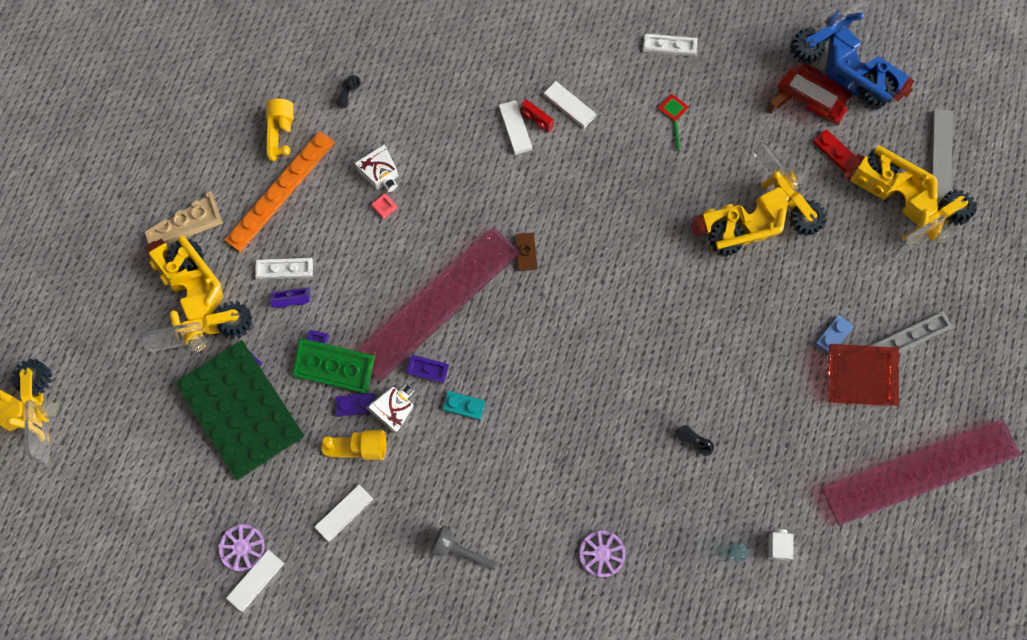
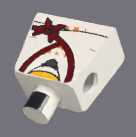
M385 145L355 163L357 171L375 189L378 190L385 186L388 192H391L397 188L398 185L394 179L398 177V172Z
M404 384L399 391L391 387L370 403L366 409L393 433L398 432L413 407L408 398L414 390L407 384Z

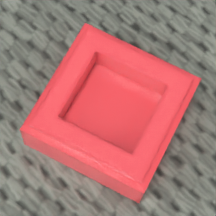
M385 193L371 204L372 208L383 219L397 209V205Z

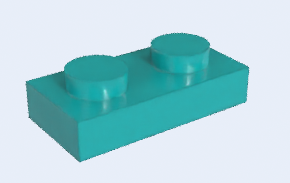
M448 391L443 411L481 420L486 401Z

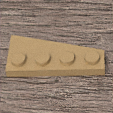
M212 191L208 192L206 197L200 201L197 199L192 202V206L184 211L179 210L176 212L175 216L171 219H165L145 231L151 250L164 243L166 245L173 243L180 236H185L186 238L223 224Z

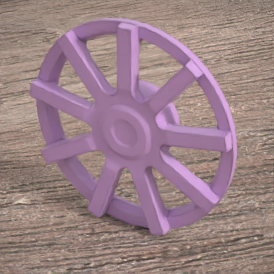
M241 524L232 527L225 532L218 547L221 561L227 567L236 571H245L253 568L264 554L265 542L263 536L256 528L249 525ZM239 529V540H236L231 533ZM243 529H250L251 532L244 539ZM256 533L260 540L249 543L250 538ZM229 537L234 542V545H224L226 538ZM261 544L260 554L251 550V547ZM223 548L233 549V552L225 557ZM249 553L258 557L252 564L247 557ZM237 555L235 564L233 566L227 560L230 559L232 556ZM241 557H244L247 564L246 567H238Z
M596 531L588 535L582 542L580 560L584 568L592 575L608 577L617 573L623 566L625 547L614 533ZM597 535L599 546H596L589 539ZM601 535L610 536L606 545H603ZM614 538L619 546L610 549L609 545ZM586 543L594 548L593 552H583ZM621 549V559L611 555L612 552ZM583 555H593L594 559L586 565ZM609 559L620 562L616 569L612 568ZM596 561L599 562L598 572H594L589 568ZM603 563L607 564L610 570L609 573L601 574Z

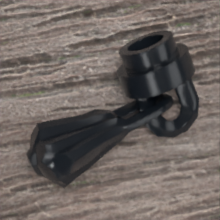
M350 75L342 82L341 93L335 100L336 105L340 108L348 107L350 89L355 90L360 87L361 80L358 76Z
M687 425L678 428L677 436L680 441L689 442L697 446L699 453L703 456H709L713 453L714 444L712 441L699 436Z

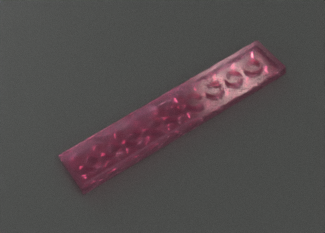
M493 227L357 351L375 355L372 372L383 381L506 268L520 251Z
M1001 419L821 488L837 525L840 526L1019 457L1021 453L1007 425Z

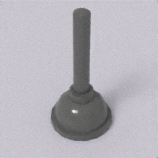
M445 525L441 527L430 552L431 556H444L448 552L452 554L455 552L492 570L497 566L496 562L459 546L458 542L454 541L452 532Z

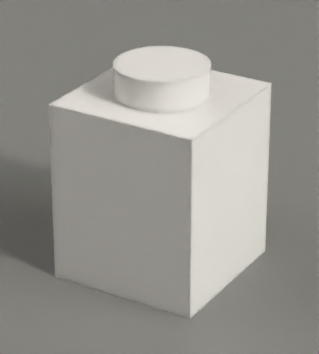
M776 529L775 532L769 534L768 559L792 560L794 534H787V530Z

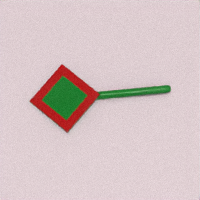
M671 94L658 107V110L673 121L676 148L679 152L680 142L677 120L690 107Z

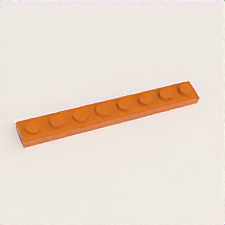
M319 131L226 237L225 242L238 252H241L335 144L334 141Z

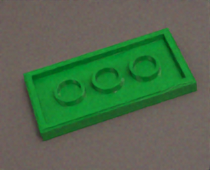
M300 338L292 376L366 394L369 389L375 355Z

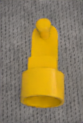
M271 99L266 102L265 120L268 122L267 155L270 161H276L278 155L287 156L290 154V148L287 145L278 148L279 125L285 132H290L291 124L293 123L294 104L289 100Z
M364 430L363 432H354L351 438H331L330 436H325L322 439L321 450L327 457L384 460L386 454L385 431Z

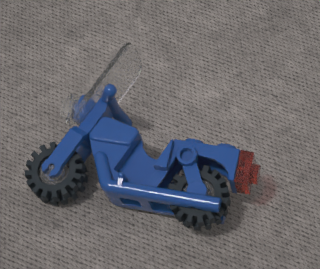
M863 0L840 15L838 11H833L832 7L829 10L825 8L819 18L822 19L820 23L827 24L826 27L815 33L816 29L814 28L811 31L810 28L800 30L791 41L790 48L792 50L790 53L795 54L793 58L796 59L798 57L797 62L799 63L803 60V64H807L808 61L809 64H812L824 53L826 42L829 40L826 76L856 95L859 99H862V104L866 102L865 107L869 108L871 106V109L879 110L892 98L896 101H900L903 97L907 98L913 90L911 86L914 80L879 56L868 63H862L857 55V49L861 45V41L848 29L853 21L864 18L862 12L874 0Z

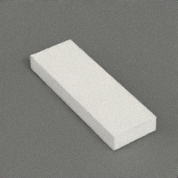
M644 34L643 52L696 57L697 38Z
M557 81L544 92V96L582 128H585L596 117L595 112Z
M517 101L499 105L514 154L532 150Z
M312 258L256 260V279L313 277Z
M358 485L315 528L330 542L374 499Z
M268 550L229 594L227 599L243 612L284 565V562Z

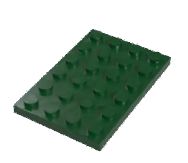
M243 340L235 343L174 382L237 481L305 437Z

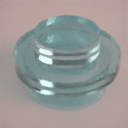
M744 544L735 545L730 548V558L735 559V561L746 560L747 556L750 555V550Z

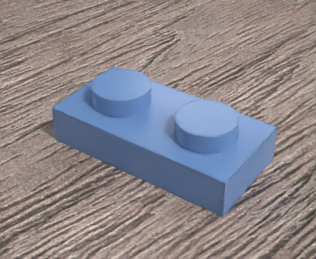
M838 315L815 345L831 356L854 328V325Z

